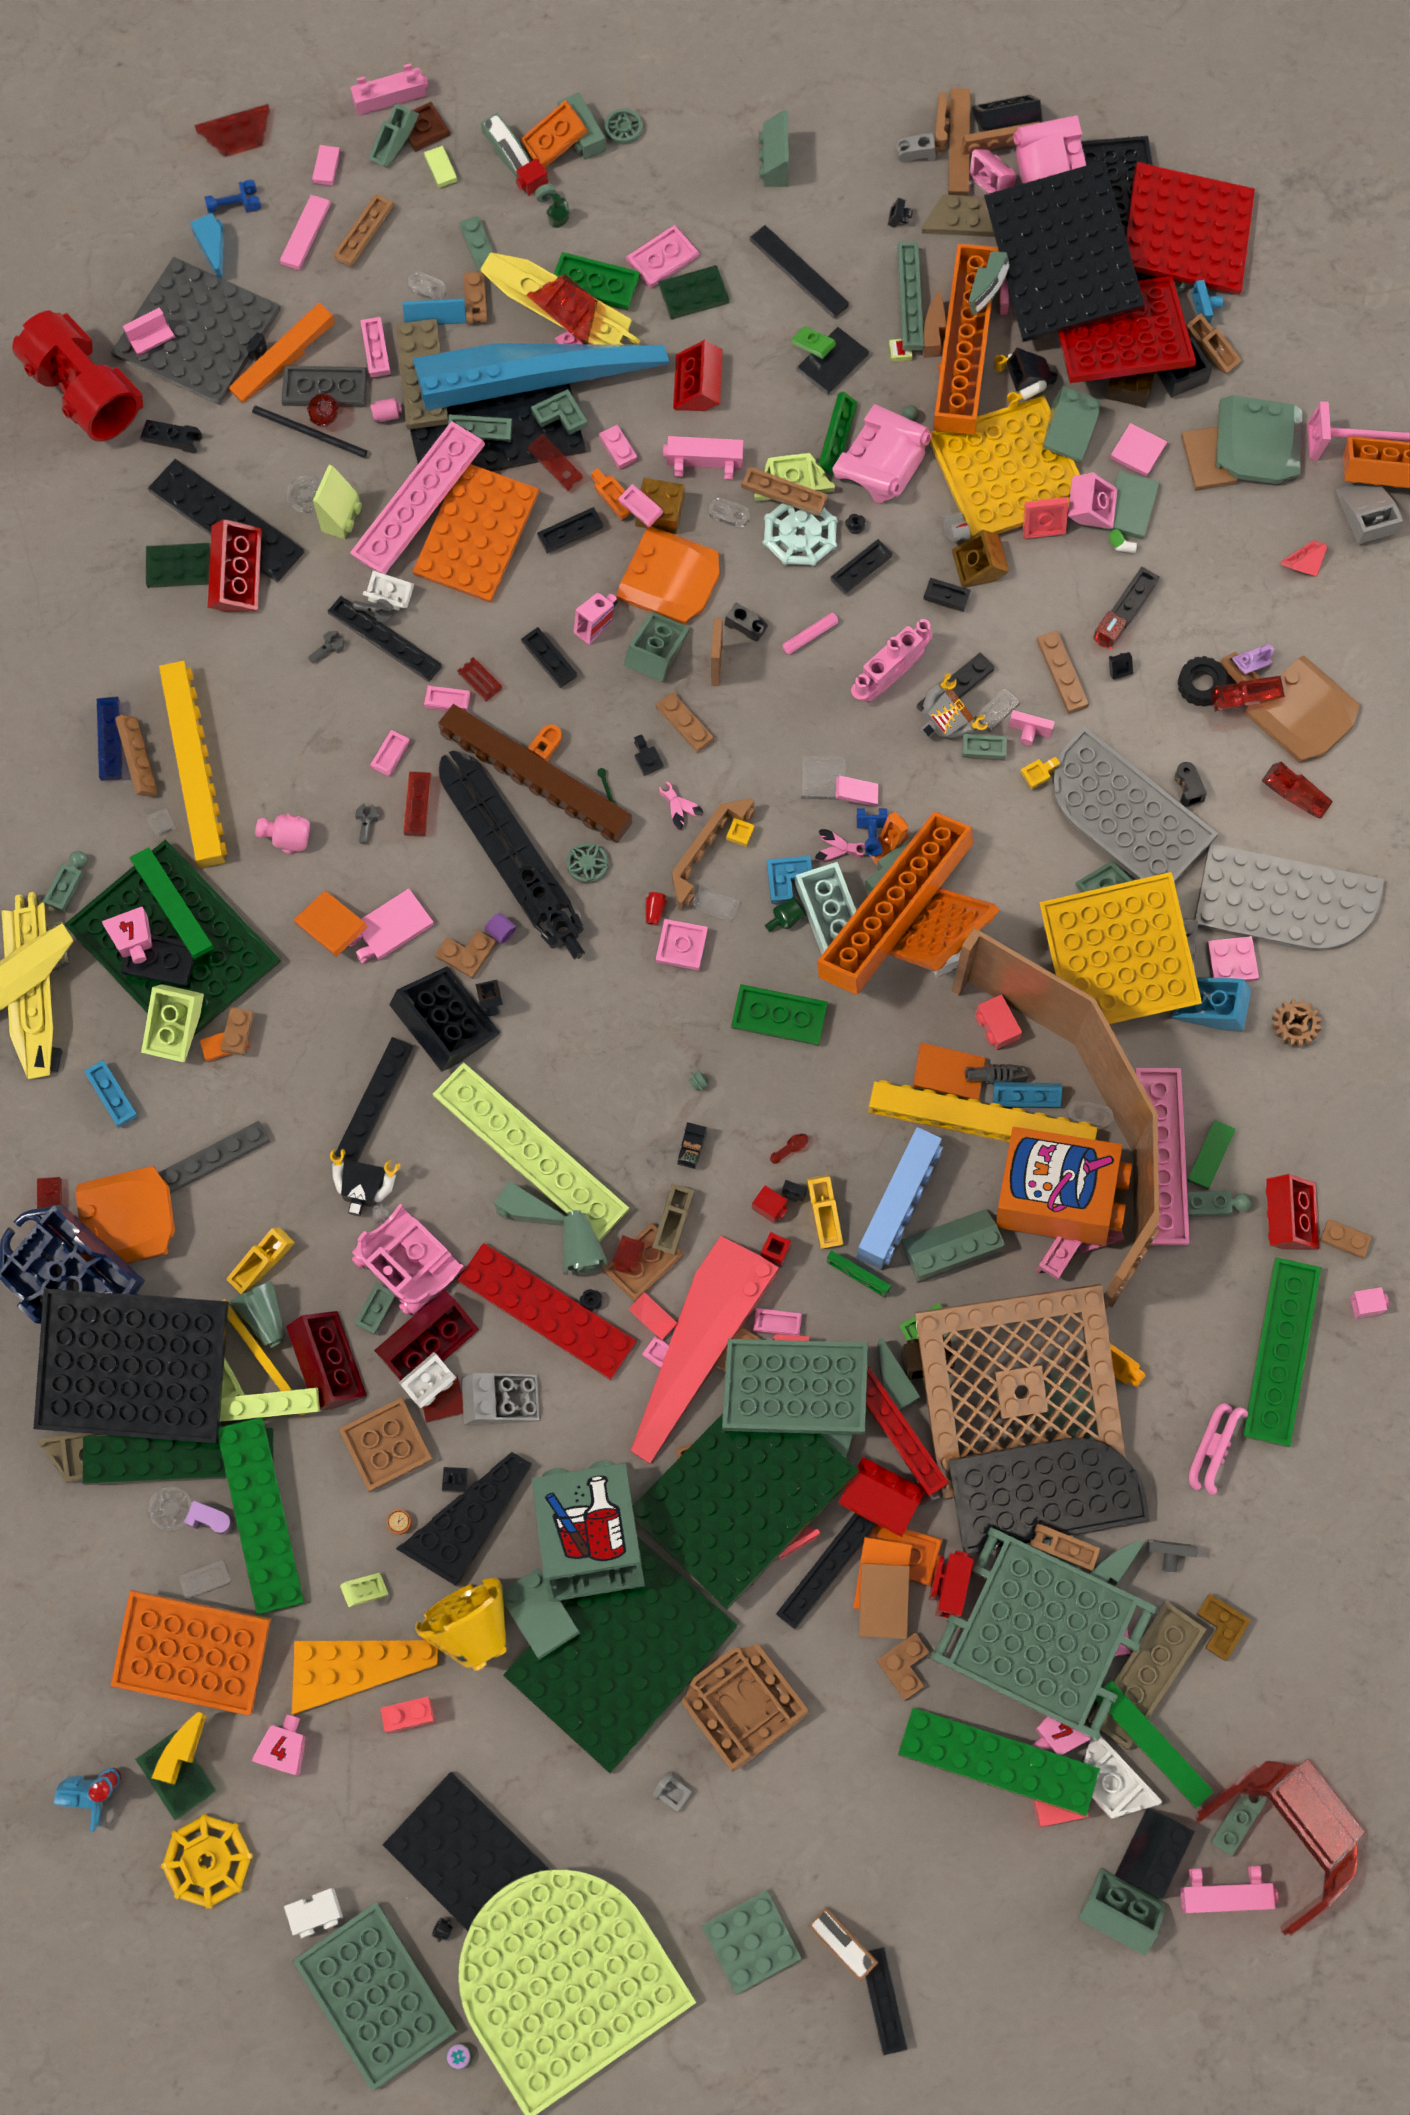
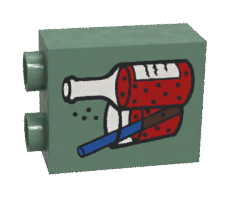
M602 1460L593 1463L589 1469L569 1472L563 1468H554L546 1471L542 1477L531 1478L544 1580L549 1602L645 1586L626 1463L615 1464L609 1460Z

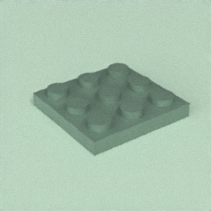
M767 1890L702 1925L735 1994L746 1990L801 1959Z

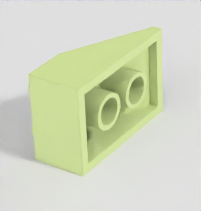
M328 465L314 496L313 504L321 531L345 539L348 532L350 533L353 529V520L355 515L360 513L362 503L353 487L333 466Z
M163 984L152 987L141 1053L185 1062L200 1018L204 994Z

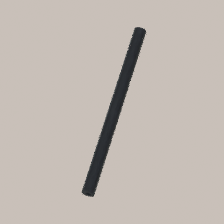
M256 405L252 409V413L330 445L363 458L367 455V450L284 416Z

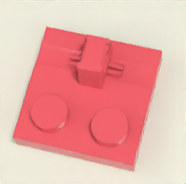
M1067 497L1025 502L1023 520L1024 539L1066 534Z

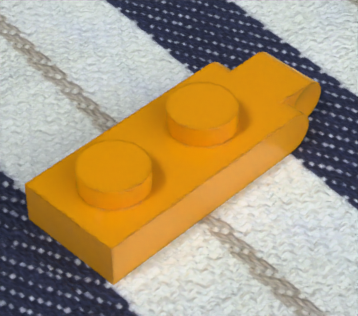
M1110 1343L1114 1377L1124 1384L1131 1383L1138 1387L1146 1376L1139 1369L1140 1365Z

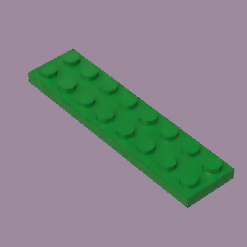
M1278 1257L1274 1259L1247 1408L1248 1416L1244 1424L1242 1436L1244 1438L1288 1448L1291 1445L1321 1267Z
M261 1417L220 1427L218 1439L256 1613L259 1615L302 1604L304 1599L264 1419Z
M912 1708L898 1752V1756L1087 1817L1100 1772L1099 1767L916 1708Z

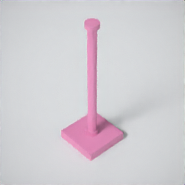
M1320 401L1307 422L1309 460L1318 461L1329 444L1331 436L1410 441V433L1330 428L1329 402Z

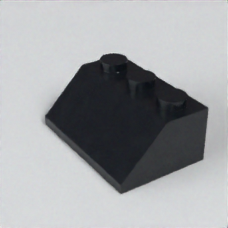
M1031 94L972 106L979 132L1043 122L1041 101Z
M1146 1808L1115 1876L1158 1900L1163 1899L1195 1831L1167 1816Z

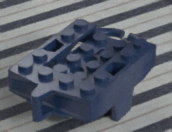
M53 1205L21 1213L13 1221L17 1226L21 1227L29 1220H33L37 1224L15 1251L10 1246L11 1239L15 1234L13 1229L8 1227L1 1238L0 1280L21 1300L17 1307L34 1323L41 1324L43 1303L40 1300L43 1299L44 1288L74 1290L73 1283L76 1280L79 1284L78 1290L137 1294L145 1282L140 1275L64 1205ZM48 1225H51V1226H52L62 1237H64L74 1248H72L66 1241H64V1240H63L53 1229H51ZM47 1254H48L53 1260H50V1261H49V1260L46 1258ZM59 1265L62 1267L61 1276L57 1274V1267ZM95 1268H97L102 1274H104L112 1283H110L106 1278H104Z

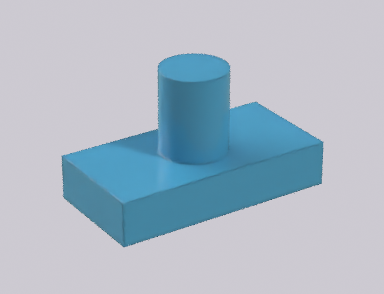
M1198 280L1195 282L1191 292L1197 315L1202 313L1210 324L1213 318L1212 309L1222 308L1223 298L1221 295L1209 297L1205 281Z

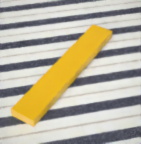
M228 1304L227 1319L280 1391L292 1390Z

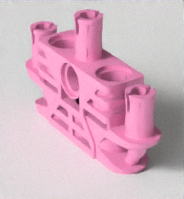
M921 619L919 620L920 623L917 622L915 630L907 626L896 637H891L887 645L863 666V674L856 677V683L851 688V693L856 699L865 702L874 700L913 666L923 655L924 647L932 639L933 634L928 620Z

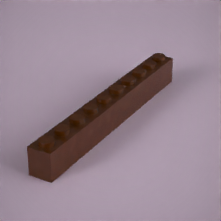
M454 703L439 721L440 734L449 741L451 739L454 740L461 749L467 752L470 750L475 753L480 761L484 763L489 762L499 773L504 774L505 772L511 776L515 783L526 785L536 796L542 795L549 804L554 807H561L571 818L577 817L587 828L591 830L596 829L601 832V836L606 840H613L618 843L631 826L632 815Z

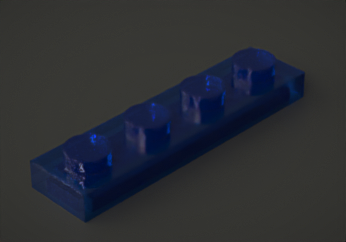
M118 697L96 698L99 778L101 781L123 779L121 738L115 720L120 715V700Z

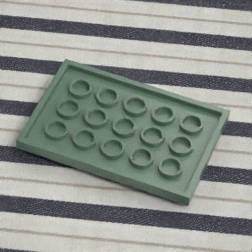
M728 1339L723 1431L865 1435L868 1342Z
M378 1902L293 1960L371 2091L380 2087L457 2032Z

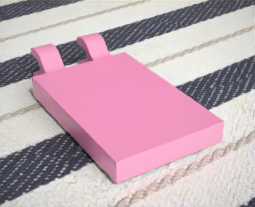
M407 889L363 917L361 920L367 924L368 928L349 946L351 947L364 939L368 947H363L356 952L360 962L363 964L374 956L380 960L432 927L434 923L411 890Z

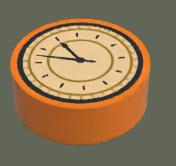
M395 1510L389 1514L387 1526L394 1534L401 1535L410 1529L411 1518L405 1511Z

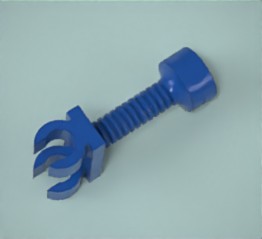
M246 180L245 182H239L241 193L217 199L212 195L205 196L208 213L216 212L218 206L234 204V202L238 203L240 201L244 203L246 213L250 212V210L257 211L261 209L259 197L246 198V194H254L257 191L255 181Z
M857 808V828H868L869 839L865 841L864 846L865 853L869 856H878L882 853V841L877 838V828L884 827L887 820V808H879L878 815H865V808Z

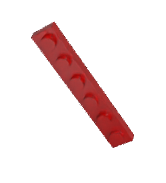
M868 1366L866 1406L927 1496L930 1497L948 1485L949 1482Z

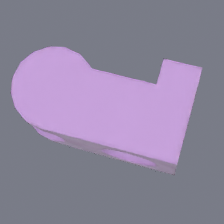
M193 1501L184 1521L186 1525L195 1529L201 1523L211 1527L219 1535H226L233 1529V1520L226 1513Z

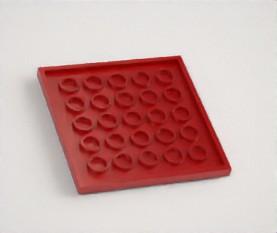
M1137 162L1125 234L1135 272L1156 277L1172 276L1174 281L1195 285V282L1198 280H1204L1206 288L1240 295L1243 287L1255 188Z
M1172 276L1138 281L1145 304L1144 309L1058 333L1069 383L1195 366L1196 359Z

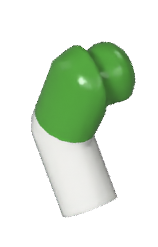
M1118 529L1111 531L1109 540L1116 551L1136 553L1137 543L1127 542Z

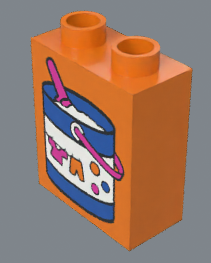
M1012 1127L998 1204L997 1227L1054 1238L1059 1236L1065 1240H1076L1083 1243L1106 1246L1109 1230L1122 1232L1126 1204L1113 1201L1115 1189L1128 1191L1132 1163L1120 1162L1123 1144Z

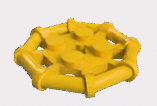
M201 1814V1817L171 1832L172 1837L160 1867L164 1870L176 1900L181 1899L204 1906L206 1909H212V1906L243 1890L241 1887L250 1860L253 1859V1853L249 1852L238 1829L239 1825L236 1822L232 1824L207 1816V1814ZM211 1827L225 1833L220 1839L208 1835V1830ZM200 1829L201 1836L190 1842L185 1838V1836ZM230 1838H232L239 1854H231L226 1844ZM180 1843L185 1846L184 1853L180 1861H174ZM204 1854L213 1859L210 1862L211 1866L209 1868L200 1865ZM232 1861H240L233 1880L228 1876L232 1867ZM180 1867L186 1878L182 1885L174 1868ZM222 1881L228 1885L212 1895L211 1887ZM191 1884L203 1887L204 1895L188 1891Z

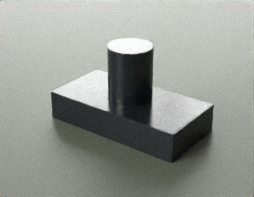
M497 979L476 984L481 1010L486 1009L487 1016L498 1015L500 1013L499 1005H503Z

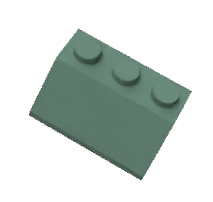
M783 110L763 123V131H759V144H763V149H759V161H763V166H759V179L763 178V187H788V110Z
M1100 1868L1083 1903L1078 1919L1145 1956L1157 1938L1167 1904Z

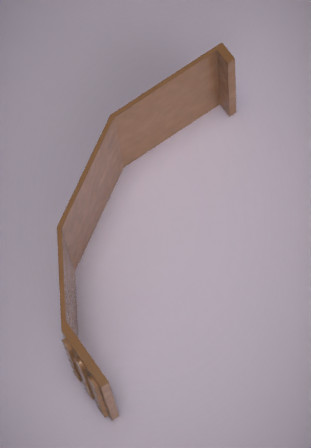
M973 928L961 948L952 992L959 996L969 982L993 997L1002 994L1008 1006L1073 1043L1133 1152L1134 1245L1103 1295L1105 1310L1108 1305L1113 1308L1159 1232V1229L1156 1228L1160 1221L1157 1111L1095 998L983 932Z

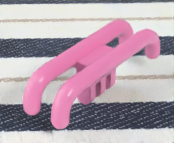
M1226 1403L1219 1404L1215 1408L1189 1471V1484L1192 1489L1196 1491L1201 1489L1198 1475L1207 1455L1212 1460L1205 1476V1489L1210 1495L1217 1493V1488L1214 1486L1216 1473L1219 1466L1225 1462L1223 1456L1227 1457L1228 1451L1226 1448L1231 1447L1230 1439L1238 1419L1248 1416L1246 1409L1238 1407L1232 1411V1407ZM1224 1413L1230 1414L1223 1433H1215Z

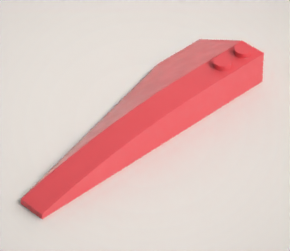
M720 1236L695 1273L678 1319V1324L670 1341L669 1349L666 1352L663 1365L659 1371L632 1445V1453L651 1464L715 1369L717 1362L727 1349L728 1339H734L740 1328L743 1327L778 1275L779 1267L762 1256Z

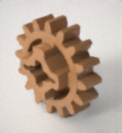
M1295 998L1291 1000L1290 1004L1284 1001L1282 1007L1278 1006L1275 1010L1277 1014L1272 1016V1020L1276 1021L1271 1026L1273 1029H1277L1274 1034L1275 1037L1281 1035V1043L1287 1040L1289 1041V1047L1293 1043H1297L1298 1048H1301L1303 1042L1309 1045L1311 1039L1315 1040L1318 1036L1316 1032L1321 1030V1026L1317 1025L1322 1020L1316 1017L1319 1012L1318 1009L1312 1011V1003L1306 1006L1304 1005V999L1300 1003H1296ZM1283 1015H1285V1024H1282ZM1308 1022L1311 1023V1028H1310V1031H1309V1032H1308V1029H1309V1028H1308V1026H1307V1023H1308Z

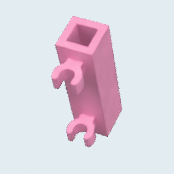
M407 64L403 66L404 72L369 82H366L365 77L358 78V85L350 87L357 114L362 115L394 106L395 103L401 104L427 96L426 87H429L426 75L421 74L420 68L412 69V65Z
M668 436V444L663 445V457H667V465L674 466V477H683V466L725 468V479L733 480V470L742 469L743 440Z
M1260 1866L1248 1867L1250 1884L1202 1886L1201 1868L1189 1869L1191 1887L1180 1888L1182 1913L1275 1909V1904H1278V1892L1276 1888H1273V1883H1261Z

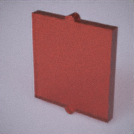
M458 1375L453 1380L451 1387L445 1391H440L430 1405L423 1406L426 1423L463 1414V1395Z

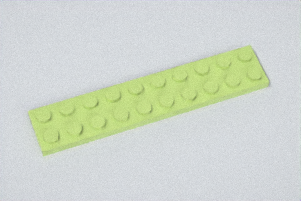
M464 1062L433 1093V1097L566 1215L574 1210H581V1213H586L599 1242L629 1211V1207Z

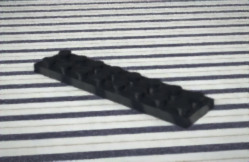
M174 459L148 487L151 494L210 536L212 525L223 519L262 528L260 571L277 583L304 554L303 548L177 459Z

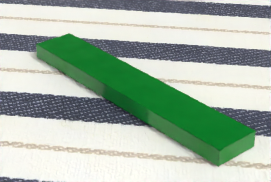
M148 847L129 857L193 959L212 950L213 945L151 849Z
M1110 1680L1103 1688L1114 1693L1118 1698L1115 1703H1112L1108 1714L1195 1809L1198 1808L1214 1791L1116 1684ZM1097 1695L1095 1700L1101 1705L1103 1698Z

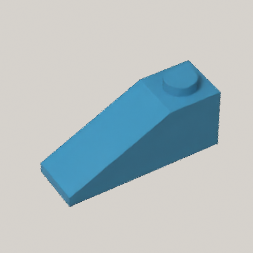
M210 213L190 222V225L215 275L223 279L224 238L222 232L225 230L220 219L216 220L214 215Z

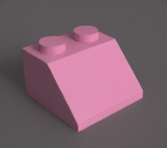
M975 149L972 152L969 177L988 194L1015 186L1017 175L1013 169L1003 164L997 155H993L989 150Z
M1094 472L1072 477L1068 517L1081 525L1113 528L1118 489Z

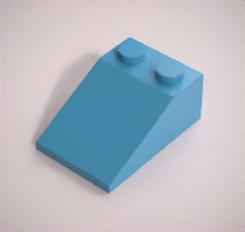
M1196 977L1202 1004L1175 1009L1172 1012V1018L1220 1030L1244 1031L1251 989L1244 979Z

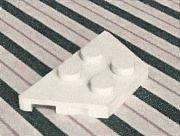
M1101 1736L1098 1741L1090 1739L1083 1763L1100 1768L1092 1800L1110 1819L1162 1803L1161 1799Z

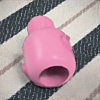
M289 813L278 815L274 822L262 817L257 820L255 835L258 838L271 837L273 846L282 849L285 853L301 852L307 847L310 822L304 817L289 815Z

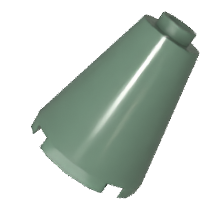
M581 1210L568 1212V1216L564 1217L563 1274L568 1275V1271H572V1275L597 1271V1266L603 1264V1268L607 1267L608 1260L587 1214L581 1213Z
M272 1281L253 1288L251 1291L243 1293L230 1301L235 1311L264 1346L269 1345L270 1348H273L283 1343L282 1338L285 1337V1331Z

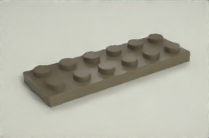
M437 318L396 324L407 430L448 424L447 407L425 411L413 364V358L441 353Z
M1167 1601L1142 1636L1138 1652L1133 1651L1113 1680L1116 1686L1147 1719H1149L1207 1630ZM1099 1703L1087 1720L1091 1725L1100 1707ZM1107 1714L1100 1731L1124 1749L1129 1750L1134 1741Z

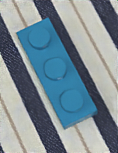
M104 1060L84 1071L118 1128L138 1117Z
M994 1082L993 1103L1004 1107H1061L1062 1083Z

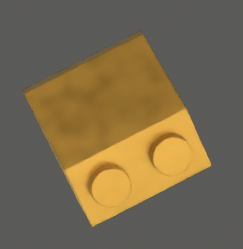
M981 530L969 540L952 549L961 586L964 588L994 582L1009 572L999 534Z

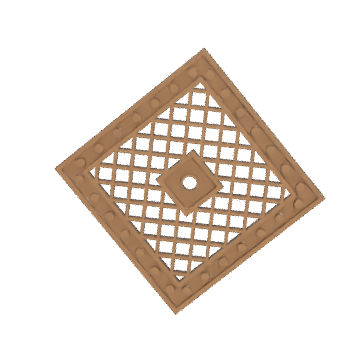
M1101 1284L915 1312L935 1461L949 1482L948 1485L941 1489L942 1499L954 1497L947 1459L966 1456L970 1450L980 1454L981 1452L973 1447L980 1436L989 1442L982 1452L985 1453L990 1452L993 1446L998 1450L1004 1449L996 1443L1003 1433L1012 1438L1005 1449L1013 1448L1016 1443L1021 1446L1026 1445L1020 1440L1026 1430L1036 1435L1030 1444H1035L1040 1439L1044 1442L1049 1441L1043 1437L1049 1426L1058 1431L1053 1440L1061 1439L1063 1435L1066 1438H1072L1066 1431L1074 1422L1082 1428L1075 1438H1082L1088 1432L1095 1438L1094 1440L1110 1446L1125 1457ZM1078 1312H1080V1313H1081V1319L1078 1318V1317H1077L1076 1315H1074L1073 1313H1078ZM1064 1315L1059 1323L1050 1318L1052 1316ZM1070 1316L1079 1322L1072 1333L1063 1327ZM1041 1318L1036 1326L1026 1321ZM1047 1320L1056 1326L1049 1336L1040 1331ZM1018 1322L1013 1330L1004 1325L1006 1323ZM1024 1323L1033 1329L1026 1340L1016 1334ZM995 1325L989 1334L980 1328ZM1000 1327L1010 1333L1003 1343L993 1338ZM1082 1328L1084 1342L1076 1337ZM972 1329L966 1337L957 1332ZM1060 1329L1069 1335L1062 1346L1053 1341ZM977 1330L986 1336L979 1347L970 1341ZM947 1332H949V1333L946 1335V1337L943 1339L942 1333H947ZM1037 1333L1046 1339L1039 1350L1030 1344ZM954 1334L963 1340L956 1351L947 1345ZM1013 1337L1023 1343L1016 1353L1007 1348ZM990 1340L999 1346L992 1357L983 1351ZM1073 1340L1082 1345L1075 1356L1066 1350ZM1050 1343L1059 1349L1052 1360L1043 1354ZM967 1344L976 1350L970 1360L960 1355ZM1027 1346L1036 1352L1029 1363L1020 1358V1355ZM944 1347L953 1353L947 1363ZM1004 1350L1013 1356L1006 1366L997 1361ZM1085 1351L1088 1366L1079 1360ZM1063 1353L1072 1358L1065 1369L1056 1364ZM980 1354L989 1359L983 1370L973 1364ZM1040 1356L1049 1362L1044 1370H1042L1041 1364L1034 1365ZM957 1357L966 1363L959 1374L950 1368ZM1017 1360L1025 1365L1023 1367L1011 1368ZM1076 1363L1085 1368L1078 1379L1069 1373ZM993 1364L1002 1369L994 1371L995 1380L986 1374ZM1053 1366L1062 1372L1055 1383L1046 1377ZM970 1367L980 1373L973 1383L964 1378ZM948 1371L956 1376L951 1385H949ZM1088 1374L1091 1389L1082 1383ZM1066 1376L1075 1381L1069 1392L1060 1387ZM983 1377L993 1383L986 1393L977 1388ZM1044 1380L1052 1385L1047 1394L1045 1392ZM960 1381L969 1386L962 1397L953 1391ZM1020 1385L1027 1387V1394L1024 1397H1017L1015 1395V1389ZM1079 1386L1088 1391L1082 1402L1073 1397ZM995 1389L997 1390L998 1403L990 1397ZM974 1390L983 1396L976 1406L967 1401ZM1056 1390L1066 1395L1058 1406L1049 1400ZM951 1394L959 1399L954 1408L952 1406ZM1091 1398L1094 1412L1086 1406ZM1070 1399L1079 1405L1072 1415L1063 1410ZM987 1400L996 1406L989 1416L980 1411ZM1047 1403L1055 1408L1048 1419L1040 1414L1048 1412ZM963 1404L972 1409L966 1420L956 1414ZM1083 1409L1091 1414L1085 1425L1076 1420ZM999 1411L1002 1419L1007 1418L1002 1426L993 1420ZM1060 1412L1069 1418L1062 1428L1052 1423ZM977 1413L986 1419L979 1430L970 1424ZM1030 1415L1025 1423L1017 1416ZM1036 1416L1045 1421L1039 1432L1030 1427ZM954 1417L963 1423L957 1432ZM1013 1420L1022 1425L1015 1436L1006 1430ZM1094 1421L1096 1422L1097 1434L1089 1429ZM990 1423L999 1429L992 1439L983 1434ZM967 1427L976 1433L969 1443L960 1437ZM958 1441L966 1446L960 1455Z

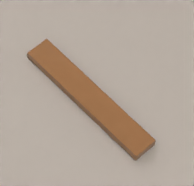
M950 88L948 195H969L970 153L962 155L960 147L963 136L970 134V89Z

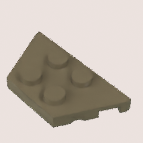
M942 195L922 226V233L995 237L985 199L979 196Z
M72 1433L38 1439V1443L64 1481L71 1483L83 1480V1437L106 1435Z

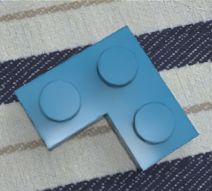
M810 856L767 860L771 904L785 903L793 897L791 881H795L796 875L812 870Z

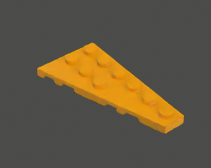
M426 1640L294 1641L292 1715L438 1666L439 1649Z

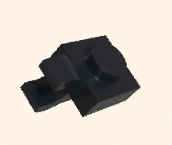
M642 734L634 737V744L639 753L635 754V759L643 775H648L663 768V762L655 747L648 748Z

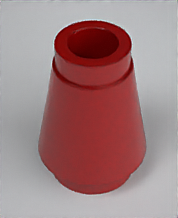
M649 892L648 897H646V924L658 926L667 904L665 894Z

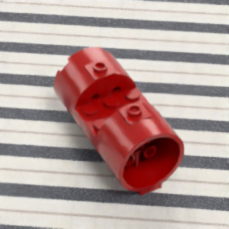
M46 310L32 316L22 325L24 327L23 331L19 336L15 335L13 340V353L24 365L26 374L29 377H33L37 383L46 387L59 385L62 392H64L62 397L63 407L61 409L66 418H70L75 424H78L92 440L97 442L107 441L116 437L132 423L138 410L143 408V394L118 367L111 369L107 365H95L88 358L93 353L92 339L68 313L62 315Z

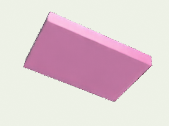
M673 225L626 256V261L635 271L640 272L641 279L651 289L698 258L699 252L682 232Z

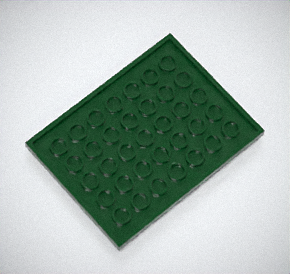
M165 839L152 852L213 945L212 950L195 958L187 988L121 973L125 957H122L102 921L143 907L148 916L151 934L181 940L134 866L64 925L147 1014L151 991L154 986L163 984L204 994L200 1018L194 1033L195 1036L278 965L281 960Z
M722 1414L633 1505L634 1518L692 1577L728 1610L859 1474V1470L821 1434L723 1431Z
M638 1536L645 1586L571 1598L564 1608L578 1629L579 1634L541 1659H538L529 1645L503 1674L513 1686L610 1774L738 1627L735 1622Z

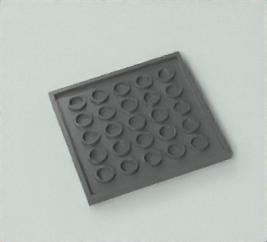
M173 257L132 321L160 308L175 338L138 356L124 331L111 354L125 363L220 405L229 391L228 387L235 382L249 360L248 344L256 332L265 335L279 313L280 305Z

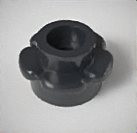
M851 514L849 519H846L845 525L850 533L859 534L865 529L866 520L862 515Z
M588 1289L580 1297V1305L591 1312L594 1309L598 1310L602 1305V1295L598 1291Z
M439 1918L432 1932V1936L438 1939L437 1942L449 1938L453 1926L450 1925V1919Z

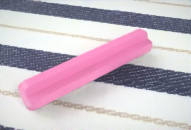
M830 613L783 643L782 648L785 653L790 655L838 623L837 616L834 613Z

